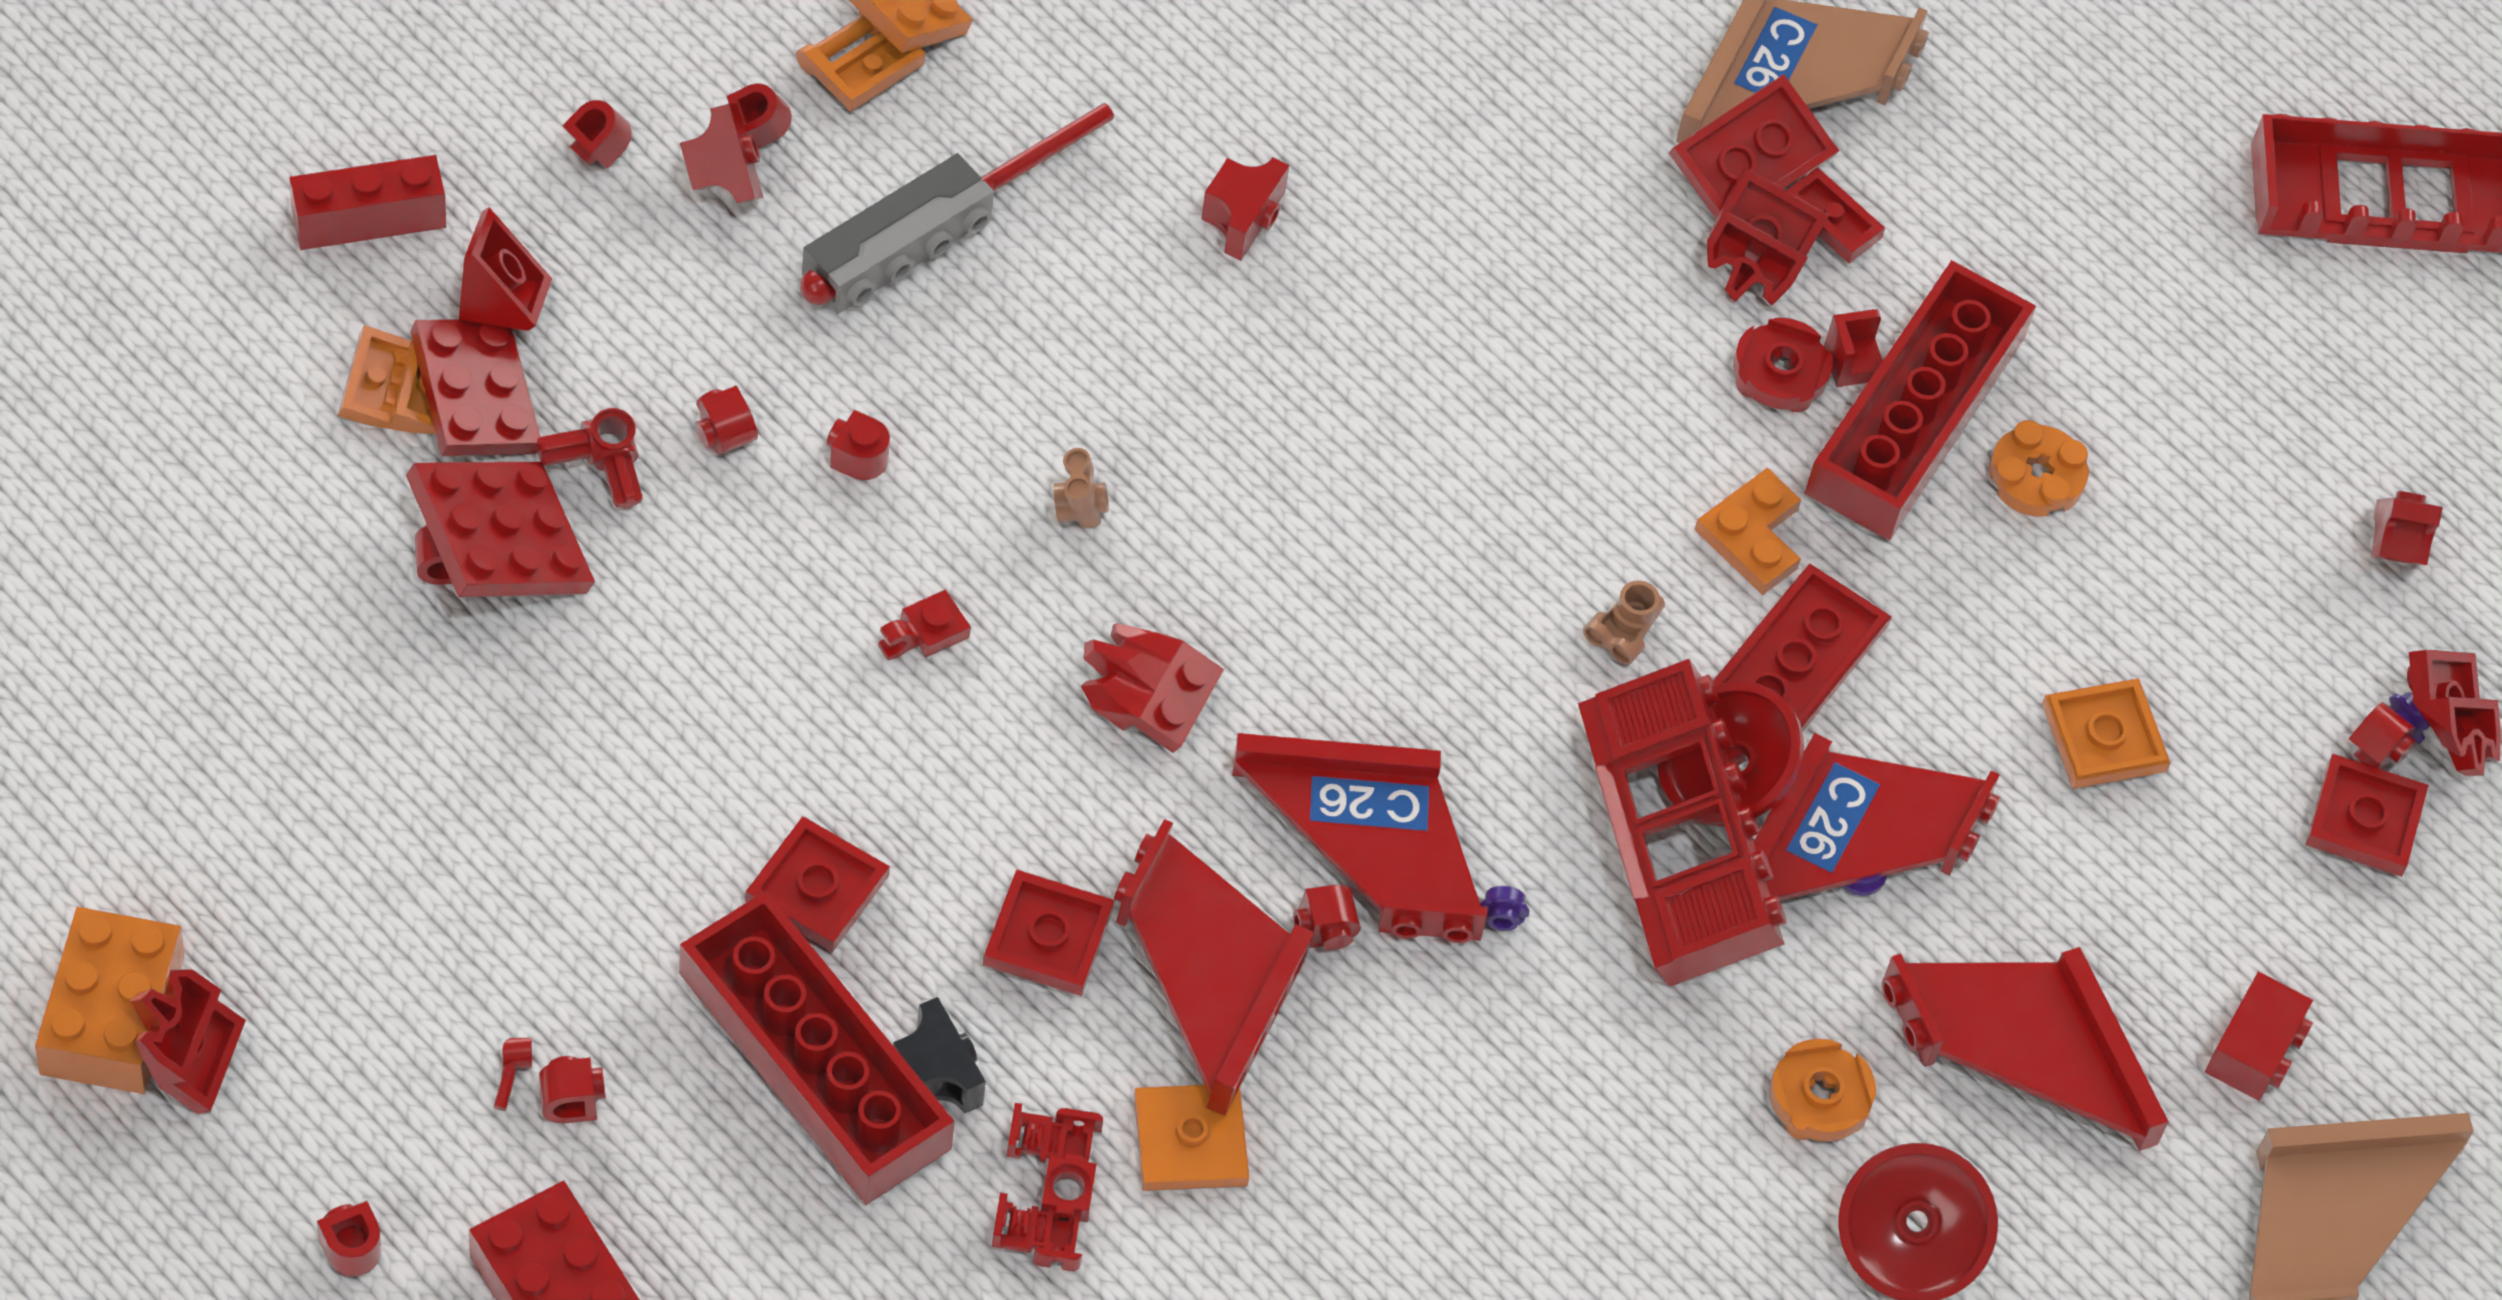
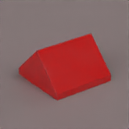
M490 207L481 212L464 257L459 320L529 331L537 324L552 277Z

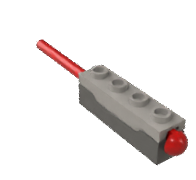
M1106 103L1099 105L982 177L978 175L959 153L946 159L804 246L802 278L800 281V292L803 298L813 305H825L828 303L837 314L852 305L859 306L864 304L872 297L876 290L891 281L898 282L904 279L915 266L930 257L937 258L950 248L952 243L968 233L976 234L984 229L992 219L994 191L1114 119L1112 109Z

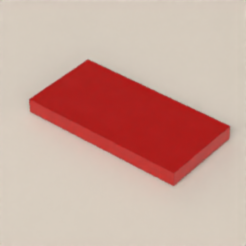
M1809 563L1719 672L1713 683L1718 685L1727 682L1744 681L1770 688L1791 706L1800 721L1803 732L1886 630L1892 616Z

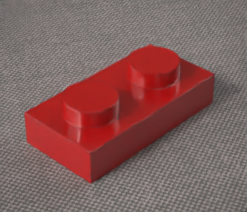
M1818 167L1786 190L1829 215L1818 236L1848 263H1851L1883 237L1885 227Z

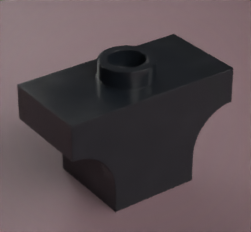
M938 997L920 1004L916 1031L893 1042V1046L938 1101L951 1102L957 1105L964 1114L983 1106L986 1081L975 1063L977 1061V1054L971 1039L965 1032L958 1033Z

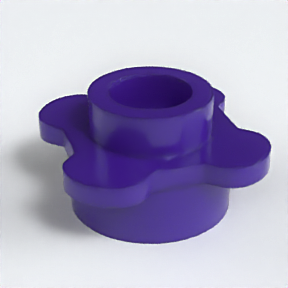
M2406 692L2402 696L2399 694L2391 695L2389 697L2390 707L2415 727L2411 737L2417 741L2416 744H2421L2425 740L2423 732L2430 725L2415 706L2412 693Z

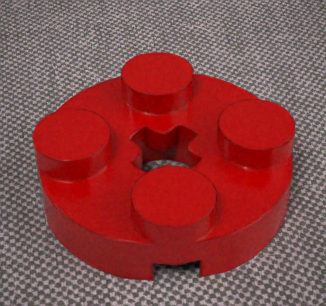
M1781 317L1769 319L1767 325L1759 326L1754 329L1755 325L1747 329L1738 342L1733 362L1738 391L1742 395L1768 407L1788 409L1797 413L1807 410L1811 402L1819 398L1825 391L1833 368V357L1830 349L1827 353L1825 347L1821 344V335L1814 328L1801 321ZM1780 357H1786L1790 359L1789 366L1793 369L1782 370L1773 365L1772 362H1778Z

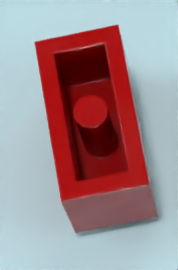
M2258 971L2218 1043L2204 1073L2260 1102L2269 1084L2279 1089L2293 1062L2284 1057L2289 1046L2300 1049L2314 1022L2306 1019L2305 1016L2313 999Z

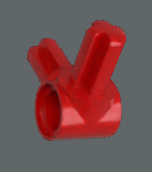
M606 408L599 411L593 419L582 421L581 427L578 430L541 436L537 439V452L543 465L549 466L586 459L590 465H595L596 469L605 471L613 503L616 507L629 509L642 502L643 496L633 464L639 457L634 441L636 427L634 420L626 411L618 408ZM613 434L620 438L622 442L610 444L605 442L600 435Z

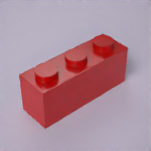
M437 155L289 177L291 209L300 250L446 228L445 191Z

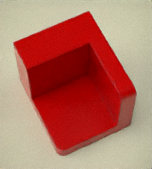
M1878 309L1833 315L1824 347L1827 353L1830 349L1833 357L1831 373L1836 387L1868 383L1882 363L1883 359L1875 338L1881 322Z

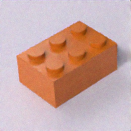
M76 906L35 1044L40 1075L139 1094L146 1093L151 1073L141 1056L136 1040L140 1033L147 1030L130 1001L136 994L151 988L163 994L170 970H181L185 954L180 925Z

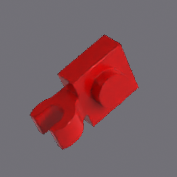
M945 589L903 608L900 620H894L882 626L880 632L885 639L878 642V647L887 660L898 658L918 646L925 657H928L968 639L971 626Z

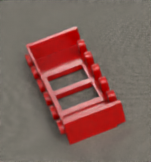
M2262 114L2251 143L2258 234L2327 239V243L2466 254L2468 250L2502 253L2501 132L2477 131L2471 128L2450 129L2427 125L2386 124L2380 121L2337 120L2331 117L2309 118L2290 116L2288 114ZM2337 160L2385 164L2389 218L2369 216V209L2365 205L2352 206L2348 214H2341ZM2402 165L2450 169L2453 212L2445 214L2441 222L2416 220L2415 211L2406 208Z
M1690 659L1595 694V697L1578 703L1596 765L1595 769L1653 964L1656 971L1669 987L1785 945L1779 926L1787 923L1779 898L1776 894L1770 896L1766 881L1773 879L1768 859L1763 850L1756 851L1752 838L1759 834L1757 821L1750 806L1743 807L1739 792L1746 790L1742 773L1738 764L1735 761L1730 763L1727 756L1726 748L1733 746L1729 730L1723 718L1716 719L1712 705L1719 703L1717 690L1710 675L1701 676ZM1701 748L1714 790L1639 818L1627 775ZM1720 809L1733 852L1658 880L1645 837Z

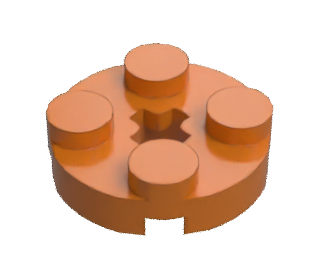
M2024 420L2019 422L2014 430L2002 436L1996 444L1989 463L1990 480L1993 477L1994 483L1999 488L1997 494L2001 500L2010 508L2022 514L2045 517L2049 515L2050 511H2057L2064 508L2063 512H2065L2080 500L2088 481V450L2083 443L2074 440L2059 429L2039 425L2035 421ZM2030 464H2041L2051 474L2044 472L2041 477H2036L2032 474L2033 467Z
M1830 1039L1805 1040L1793 1045L1785 1053L1784 1058L1776 1066L1769 1091L1773 1109L1779 1119L1785 1123L1786 1130L1792 1137L1799 1140L1810 1138L1816 1141H1836L1846 1138L1864 1127L1876 1097V1082L1870 1066L1858 1053L1854 1057L1849 1052L1841 1049V1043ZM1815 1081H1823L1825 1088H1834L1836 1093L1831 1094L1829 1099H1821L1811 1091L1814 1089Z

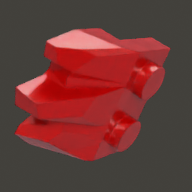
M1743 168L1722 205L1707 239L1708 267L1716 269L1726 263L1733 266L1724 290L1734 302L1754 283H1760L1763 286L1762 297L1772 306L1793 285L1808 259L1806 257L1829 215L1753 171Z
M1115 623L1112 626L1111 638L1116 645L1094 639L1085 642L1083 659L1102 676L1101 678L1084 682L1081 688L1095 712L1123 731L1131 725L1135 726L1174 753L1182 747L1224 669L1183 640Z
M2427 649L2408 652L2410 666L2407 670V682L2412 691L2415 706L2429 723L2442 746L2447 748L2456 771L2465 776H2484L2485 759L2500 761L2501 727L2498 700L2480 699L2476 653Z
M193 969L170 970L163 994L151 988L136 994L130 1001L147 1030L138 1035L136 1043L143 1060L160 1089L196 1114L211 1112L246 1020L218 1000L221 989Z

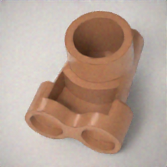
M1073 448L1063 458L1065 470L1071 475L1066 482L1054 483L1056 516L1059 523L1077 521L1079 526L1083 528H1093L1101 524V513L1109 512L1107 486L1105 482H1095L1093 475L1094 467L1089 453L1083 448Z
M1645 581L1629 582L1622 588L1618 602L1606 613L1597 612L1583 628V634L1593 645L1609 650L1612 656L1620 663L1630 665L1645 648L1643 638L1664 609L1665 601L1659 596L1657 589L1650 583Z

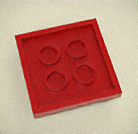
M542 462L413 463L407 472L406 478L458 597L587 594L594 585V577Z

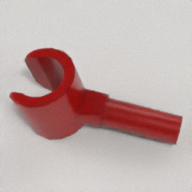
M528 1037L509 1038L503 1043L502 1077L493 1106L497 1110L506 1111L515 1080V1068H532V1039Z

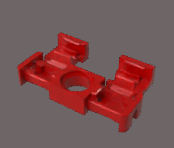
M1015 1103L1006 1157L1021 1159L1022 1153L1040 1156L1039 1162L1046 1163V1158H1049L1041 1211L1038 1210V1206H1032V1209L1027 1208V1211L1018 1210L1017 1206H1013L1012 1202L1007 1201L1008 1193L1000 1192L992 1247L1031 1253L1032 1247H1035L1033 1261L1037 1266L1050 1268L1051 1262L1055 1261L1062 1262V1270L1077 1271L1081 1266L1083 1255L1075 1253L1079 1222H1088L1097 1163L1089 1162L1093 1133H1102L1103 1117L1095 1112L1061 1108L1056 1113L1055 1122H1052L1053 1117L1022 1112L1023 1104ZM1074 1121H1081L1084 1125H1075ZM1024 1127L1022 1146L1018 1148L1016 1147L1017 1140H1020L1021 1128ZM1062 1179H1073L1081 1184L1083 1194L1074 1200H1065L1055 1193L1053 1187ZM1007 1213H1010L1007 1235L1002 1234V1229L1006 1225ZM1059 1218L1068 1219L1069 1221H1061Z

